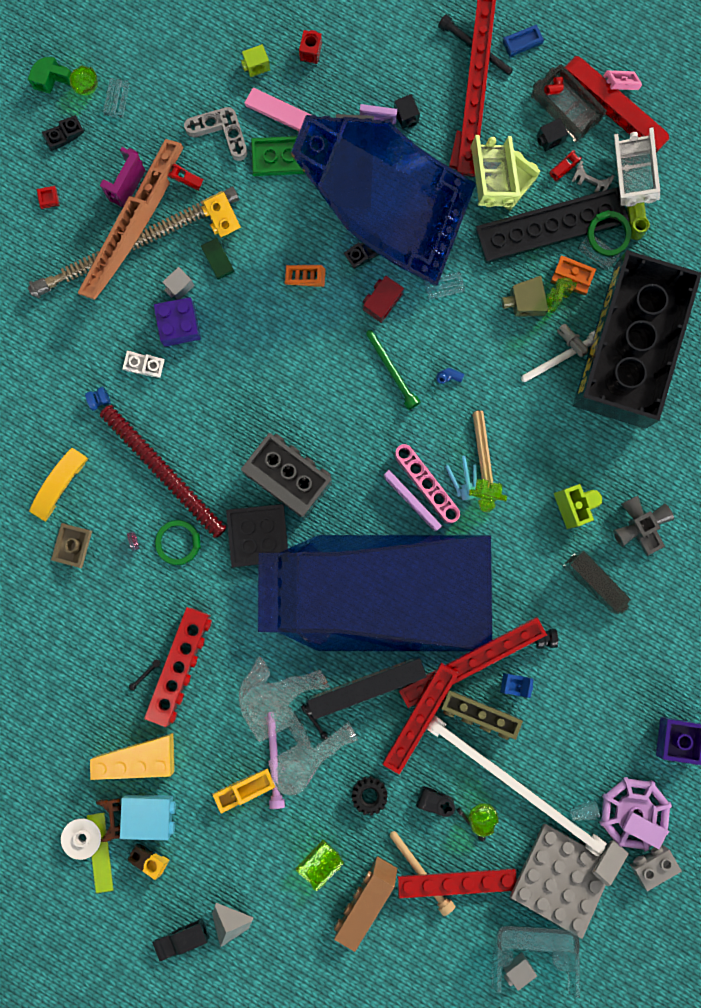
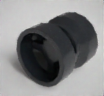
M549 629L545 631L547 636L535 641L537 649H543L545 646L557 648V630Z

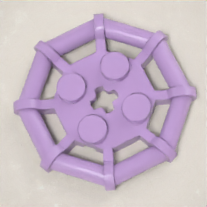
M624 777L620 783L602 795L603 807L602 817L599 821L600 825L606 829L620 847L648 851L649 847L652 846L641 839L640 841L627 839L631 834L624 830L620 836L612 826V824L618 823L622 828L630 811L634 812L635 809L641 813V817L654 824L657 823L658 811H661V821L658 826L668 831L669 814L672 805L659 791L654 781L635 780ZM631 787L645 789V792L643 794L633 793ZM626 789L627 795L622 796L619 801L613 799ZM651 793L660 803L659 805L655 806L649 799ZM611 802L616 805L615 817L610 818Z

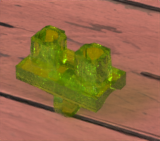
M480 479L476 480V488L469 490V496L480 498L478 501L480 510L486 513L495 508L494 502L496 500L507 501V496L501 494L502 484L499 483L489 484L488 480Z

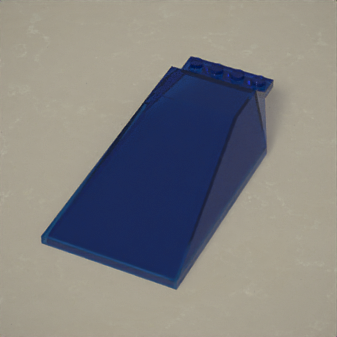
M317 535L279 553H259L258 632H278L316 651H472L492 640L491 535Z

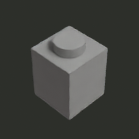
M180 267L162 282L165 286L164 291L170 298L174 296L177 300L181 299L194 287L192 280Z
M522 952L503 966L506 973L504 978L510 986L514 985L518 991L537 977L534 968Z

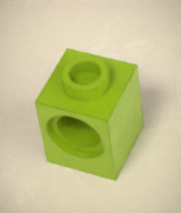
M263 44L242 51L243 60H241L244 72L248 71L250 78L270 71L269 59Z

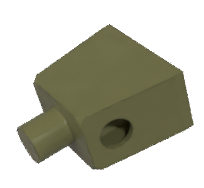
M542 276L512 286L510 296L501 298L503 309L513 307L515 316H545L548 312V305Z

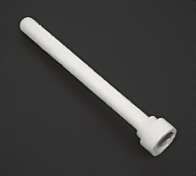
M595 330L589 333L587 339L583 341L587 347L591 346ZM570 348L522 375L521 381L527 382L577 353L573 348Z

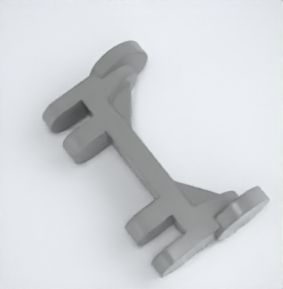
M580 161L572 182H575L576 178L579 177L578 185L581 186L583 180L597 186L594 191L595 193H598L600 188L603 191L607 190L614 175L603 180L593 178L586 174L582 165L583 161Z

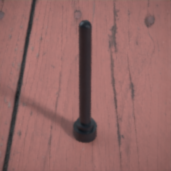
M445 14L440 20L438 28L442 31H450L472 47V38L455 26L452 18ZM490 52L489 61L504 73L510 75L512 68Z

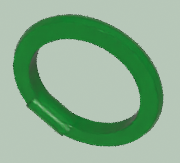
M607 210L595 215L589 224L587 232L588 241L591 247L601 255H618L630 243V224L618 212ZM607 218L617 219L625 230V238L622 245L614 250L601 248L594 238L596 224Z
M173 520L167 522L159 529L156 535V551L166 563L172 565L186 564L197 555L199 548H201L200 533L192 524L186 521ZM174 526H183L192 534L193 548L182 559L168 557L161 546L164 533Z

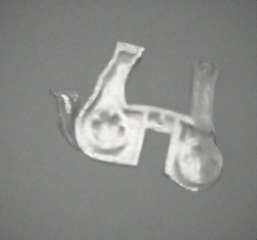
M258 657L252 669L242 681L239 690L241 712L259 743L289 727L297 745L270 759L269 767L274 787L282 794L296 795L306 788L325 759L334 755L342 746L357 741L358 737L348 721L317 746L313 747L303 723L289 705L298 695L305 691L313 689L325 690L330 687L324 673L319 669L307 675L289 677L275 683H265L270 675V671L264 659Z

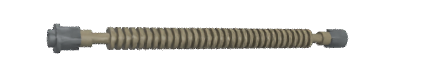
M233 186L223 191L229 204L239 201ZM200 202L201 206L197 203V208L195 205H192L193 210L188 207L189 212L184 209V214L180 211V216L177 213L174 214L176 218L172 215L170 216L171 220H169L167 217L166 223L164 219L161 220L162 225L160 222H157L158 227L156 224H153L154 229L149 226V231L145 228V233L142 231L133 245V251L136 250L134 246L138 249L140 248L139 244L142 247L145 246L144 241L147 245L149 244L147 240L153 242V237L157 240V235L159 239L162 238L161 233L163 236H166L165 231L170 234L169 229L174 232V227L176 230L179 229L178 225L181 228L183 227L182 223L187 226L186 221L191 224V219L195 222V217L198 220L201 219L200 215L202 218L205 217L201 208L204 206L203 202ZM92 253L93 258L88 255V260L86 257L83 258L84 262L80 259L78 260L79 264L77 261L74 262L75 266L69 264L71 268L68 265L65 266L66 271L64 268H61L62 273L56 276L51 275L45 279L43 277L34 282L29 281L30 286H28L30 294L39 299L41 295L57 286V283L65 279L67 282H70V278L74 280L75 277H79L78 273L83 276L82 271L87 274V269L90 270L97 256Z

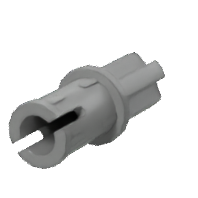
M567 324L559 327L557 333L567 342V346H571L580 357L585 356L588 353V347L579 339L580 336L575 334Z

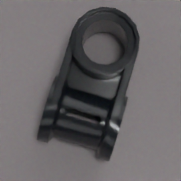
M421 787L416 807L443 817H449L454 813L455 805L452 797L429 787ZM446 802H449L450 807H446V810L443 809L441 804L445 805Z

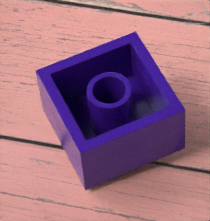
M191 297L154 304L159 337L164 347L201 340L195 304Z
M660 717L656 756L664 760L701 765V723Z

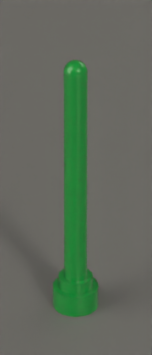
M368 330L366 335L404 395L406 408L408 410L413 409L421 401L417 395L411 394L374 332Z

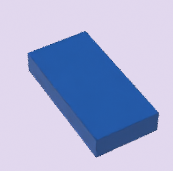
M536 24L504 37L502 42L509 57L543 44L544 39Z

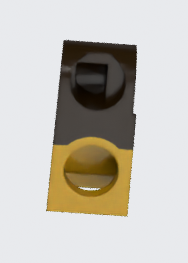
M138 843L135 844L128 857V861L154 880L162 875L170 861L168 858L161 857Z

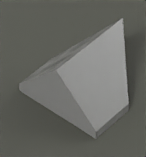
M216 903L212 915L220 948L248 930L254 917Z

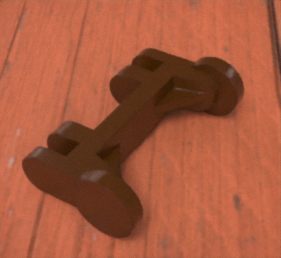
M120 798L96 801V805L104 807L110 817V827L107 833L101 837V842L120 838V833L115 834L116 831H120V825L115 826L113 814L114 811L121 810V805L113 806V803L120 802Z

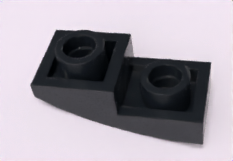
M76 115L58 121L59 126L42 132V137L50 151L70 143L84 133Z
M374 233L362 243L358 242L344 254L355 269L387 249L378 235Z

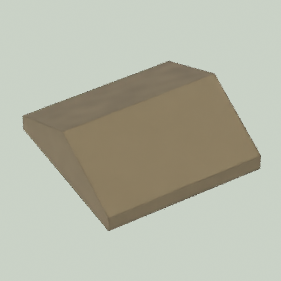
M61 523L51 560L82 568L92 531Z

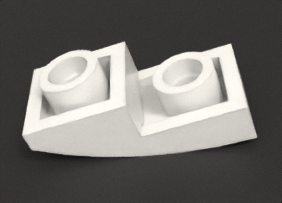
M127 351L122 370L160 378L165 359Z

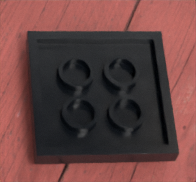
M284 504L226 510L232 568L290 562Z

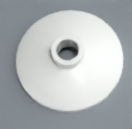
M84 818L71 821L64 828L61 835V845L65 853L71 858L78 860L91 857L96 853L101 843V833L98 826L91 820ZM84 834L86 840H81L80 835Z

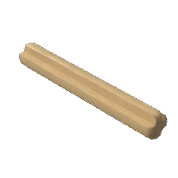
M475 411L473 419L482 484L491 485L493 484L484 412Z

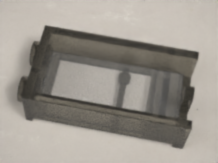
M562 64L556 68H551L547 72L546 77L543 80L539 79L532 87L531 98H534L555 120L561 119L568 134L575 143L603 119L607 111ZM554 77H563L564 89L560 94L546 95L544 93L546 85H554Z

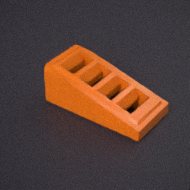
M286 265L285 284L324 287L326 270L322 265ZM293 271H296L295 280H292ZM300 271H303L302 280H300Z

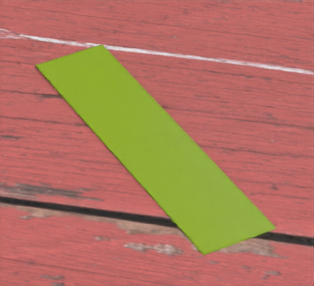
M105 814L87 815V819L98 826L101 837H103L107 833ZM101 842L96 853L92 855L96 893L114 891L108 842Z

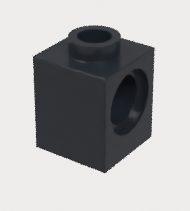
M412 94L394 101V109H397V119L402 129L406 127L412 128L419 123L420 112Z
M558 118L540 127L538 131L537 142L543 147L545 152L564 143L568 136V132L561 119Z

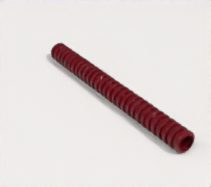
M108 405L101 411L100 417L104 418L105 422H108V426H112V430L116 431L117 435H120V439H124L125 444L128 443V447L132 448L133 452H136V456H140L141 461L144 460V464L148 465L149 469H152L153 474L156 473V477L160 478L161 482H164V486H168L169 491L172 490V494L176 495L177 499H180V503H184V507L189 508L188 511L192 512L194 517H197L196 520L201 521V525H205L204 528L209 530L208 533L213 534V538H218L226 530V526L222 525L223 522L218 521L219 518L217 516L214 517V513L210 512L209 508H206L205 503L202 504L201 499L198 500V496L194 495V491H190V487H186V483L182 482L181 478H178V474H174V470L169 469L170 466L166 465L164 460L162 461V457L158 456L157 452H153L154 449L150 448L146 440L142 439V436L138 435L136 430L134 431V427L130 426V423L126 422V419L122 418L120 413L118 414V410L114 409L113 405Z

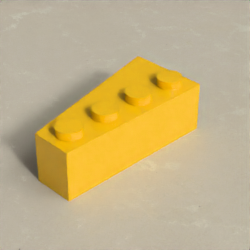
M173 733L90 759V780L171 776L174 773Z

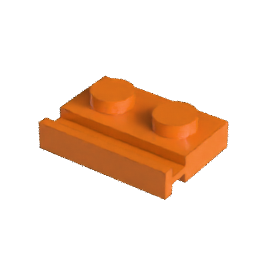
M561 255L550 282L585 296L596 269Z

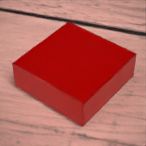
M55 186L37 189L41 209L60 206Z

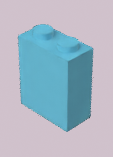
M126 794L122 798L120 839L168 840L175 831V822H172V814H175L176 802L173 801V796Z

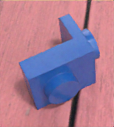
M503 673L500 692L531 698L534 680L524 676Z

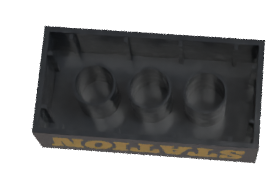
M626 250L614 266L573 407L644 429L660 421L701 279V272Z

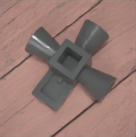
M638 495L623 502L621 505L633 519L628 521L629 526L613 530L618 544L624 547L636 537L646 556L665 547L657 530L660 529L659 524L674 520V515L669 506L664 503L653 513L651 511L644 513Z

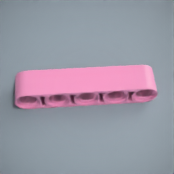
M406 444L398 446L395 452V459L440 518L447 524L456 522L460 517L458 507L413 449ZM406 450L409 453V457L403 459L399 456L398 452ZM412 465H418L420 467V473H412L410 467ZM422 481H431L432 488L425 489L422 486ZM441 495L444 502L436 504L434 496ZM447 510L455 512L453 520L446 517Z

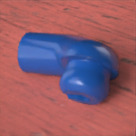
M446 368L437 374L436 379L440 384H444L451 379L462 382L464 373L452 368Z

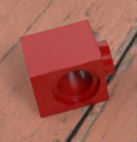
M303 30L299 48L300 61L318 64L322 47L321 33L314 30Z

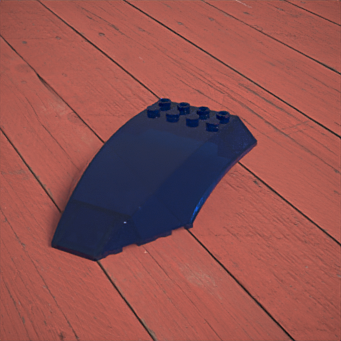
M306 115L290 154L346 229L388 261L430 284L438 286L476 182L422 150L402 134L390 122L391 119L372 120V118H330V116L317 117L316 115Z

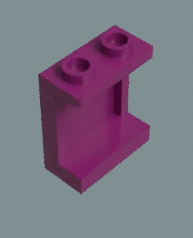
M121 147L120 152L125 160L124 166L114 184L103 179L100 187L110 202L123 208L129 196L132 197L146 170L138 156L139 154L135 150Z

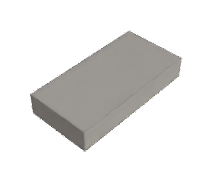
M614 840L610 841L592 873L606 886H610L629 853Z

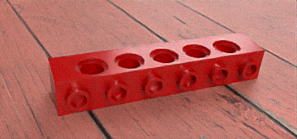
M186 607L146 712L145 720L164 727L174 723L177 716L175 709L177 704L180 705L184 698L183 688L188 686L191 679L189 672L191 667L194 668L198 661L197 651L202 649L205 638H203L204 632L209 630L212 623L210 614ZM193 624L198 627V633L195 636L189 632V628ZM185 643L191 646L189 654L184 653L182 650ZM178 661L184 664L183 672H178L175 668ZM170 680H174L177 683L175 691L171 690L168 686ZM163 699L169 700V709L162 707L161 702Z

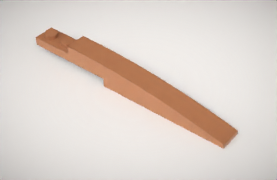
M168 139L164 140L135 197L129 196L82 283L78 291L79 295L95 300L124 261L170 184L167 179L168 173L172 171V164L176 163L184 148L181 143Z

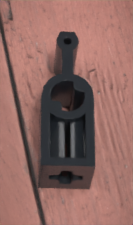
M201 918L172 931L166 936L155 939L152 943L160 962L171 956L183 954L206 944L209 940V934Z

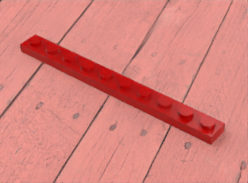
M477 0L457 175L475 177L473 155L470 146L475 135L480 136L496 0Z

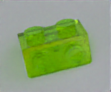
M558 278L553 288L550 289V293L546 296L548 312L554 313L560 305L562 297L568 298L576 288V282L569 278Z
M322 840L295 869L299 875L311 884L313 890L317 892L335 872L339 871L344 861L338 851Z

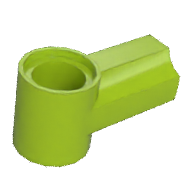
M644 202L630 207L627 206L631 239L633 240L643 238L650 226L649 220L646 218Z

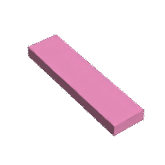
M256 88L251 90L244 102L246 107L307 136L310 135L318 121L317 117Z

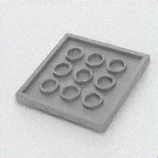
M543 824L509 897L583 939L606 886L592 873L601 855L597 857L582 844L547 824Z

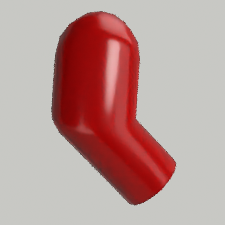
M554 77V85L545 86V95L560 94L564 89L563 77Z

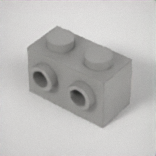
M664 845L660 849L652 848L649 854L636 857L634 862L630 864L641 886L646 891L682 872L671 851Z

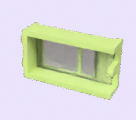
M475 135L470 148L473 155L479 200L478 206H504L506 208L515 206L520 198V189L512 136L507 137L504 145H495V137H490L486 145H481L480 136Z

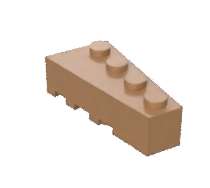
M378 856L376 857L370 870L367 871L361 886L356 889L353 896L354 899L351 903L347 904L343 913L344 917L342 920L339 918L334 927L336 931L335 941L354 952L357 950L395 887L397 867Z

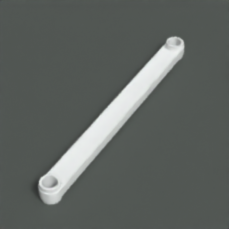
M434 715L427 727L428 731L437 737L440 734L521 794L585 842V848L598 857L603 853L607 845L606 842L595 834L591 837L445 728L446 723Z

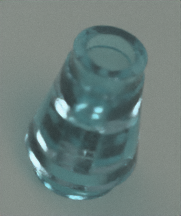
M589 800L569 809L573 821L596 820V818L600 817L596 801L591 802Z

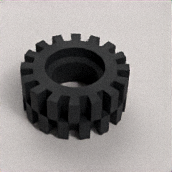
M371 776L369 778L363 777L362 780H358L357 784L354 785L352 791L353 805L359 812H363L364 815L378 814L387 804L386 787L378 778L375 779ZM372 788L377 792V799L373 803H366L362 799V793L365 789Z

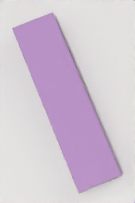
M390 470L384 474V479L436 532L442 525Z

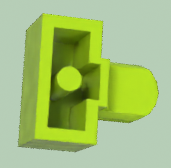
M581 484L553 493L567 529L593 521L590 510L602 504L600 492L597 490L583 492Z

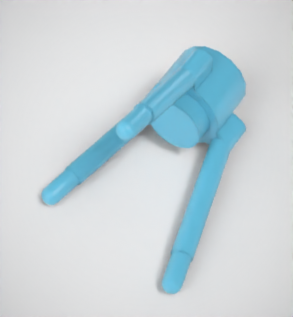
M462 456L466 481L465 485H461L462 489H460L450 467L446 465L445 468L457 491L458 497L461 496L462 501L477 498V465H473L472 484L470 483L466 457Z

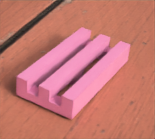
M607 70L603 75L604 78H607V83L611 84V89L639 90L642 86L641 81L633 71Z

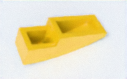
M265 769L214 792L212 795L220 813H223L276 786L268 769Z

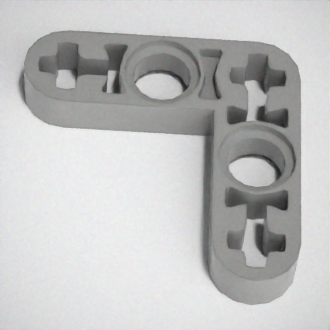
M225 107L188 118L185 121L184 128L190 137H198L224 130L232 158L237 161H242L246 158L247 148L234 109ZM227 114H229L231 117L232 124L230 125L228 124L226 118ZM212 118L216 121L213 126L206 125L208 119ZM191 125H194L196 130L192 131ZM232 130H236L239 133L235 138L229 137L228 134ZM237 143L241 150V154H238L236 152L235 144Z

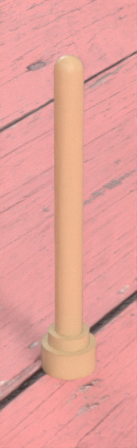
M392 831L390 838L418 875L427 874L397 832ZM434 896L438 902V910L443 916H447L455 909L456 906L451 899L444 898V896Z

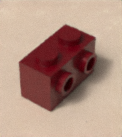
M386 275L382 280L379 279L376 282L374 292L371 295L368 294L362 302L364 304L363 311L380 323L384 321L404 292L402 286Z

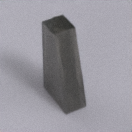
M585 551L575 552L562 566L613 614H622L628 609V603L631 599Z

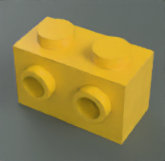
M223 191L202 201L204 206L201 208L205 216L210 217L212 221L210 227L215 235L218 234L220 237H223L241 228Z

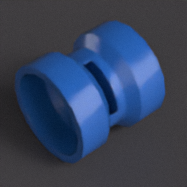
M104 386L98 388L95 392L89 391L85 393L87 403L92 411L98 409L101 405L107 406L111 404Z

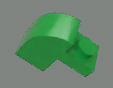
M45 57L38 60L32 66L28 76V81L33 89L51 94L55 81L73 86L75 80L70 69L62 65L59 66L54 57Z

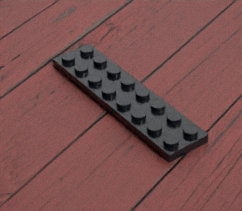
M619 187L478 225L475 230L485 263L587 236L589 224L595 215L607 210L618 212L628 222L630 221L625 206H621ZM607 218L596 224L594 233L623 225L615 218Z

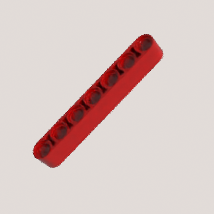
M574 56L562 69L563 77L629 135L632 132H637L638 137L649 136V128H653L656 153L669 140V134L618 89H611V84H608L607 80L581 57Z

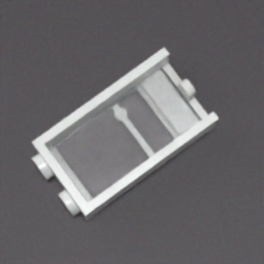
M649 128V136L638 137L637 132L630 133V139L619 141L618 134H614L621 206L630 207L637 203H653L656 200H660L654 129Z

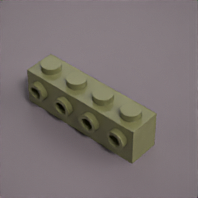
M451 690L448 691L440 705V708L444 710L443 714L453 718L454 715L462 717L461 721L470 725L473 722L479 724L480 729L489 733L491 730L498 732L497 736L509 740V738L516 740L523 723L521 719Z

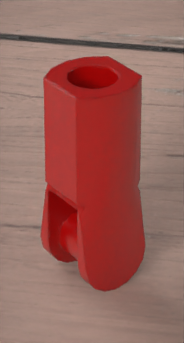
M575 150L571 151L559 164L549 171L550 176L555 181L562 178L582 160L581 157L575 154Z
M172 164L173 169L168 173V176L199 191L204 179L177 164ZM179 172L184 174L183 178L178 176Z

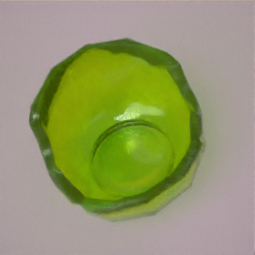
M81 65L70 74V85L77 94L87 96L94 93L97 89L98 77L92 67L88 68Z
M480 803L474 806L468 815L470 827L477 836L486 837L492 835L495 825L499 823L497 811L490 804Z

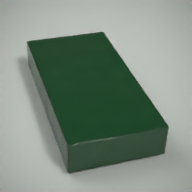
M218 238L201 245L218 280L234 272Z

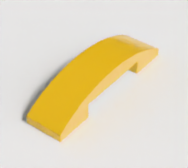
M71 448L43 483L29 512L46 522L55 509L57 500L74 475L80 472L89 458Z

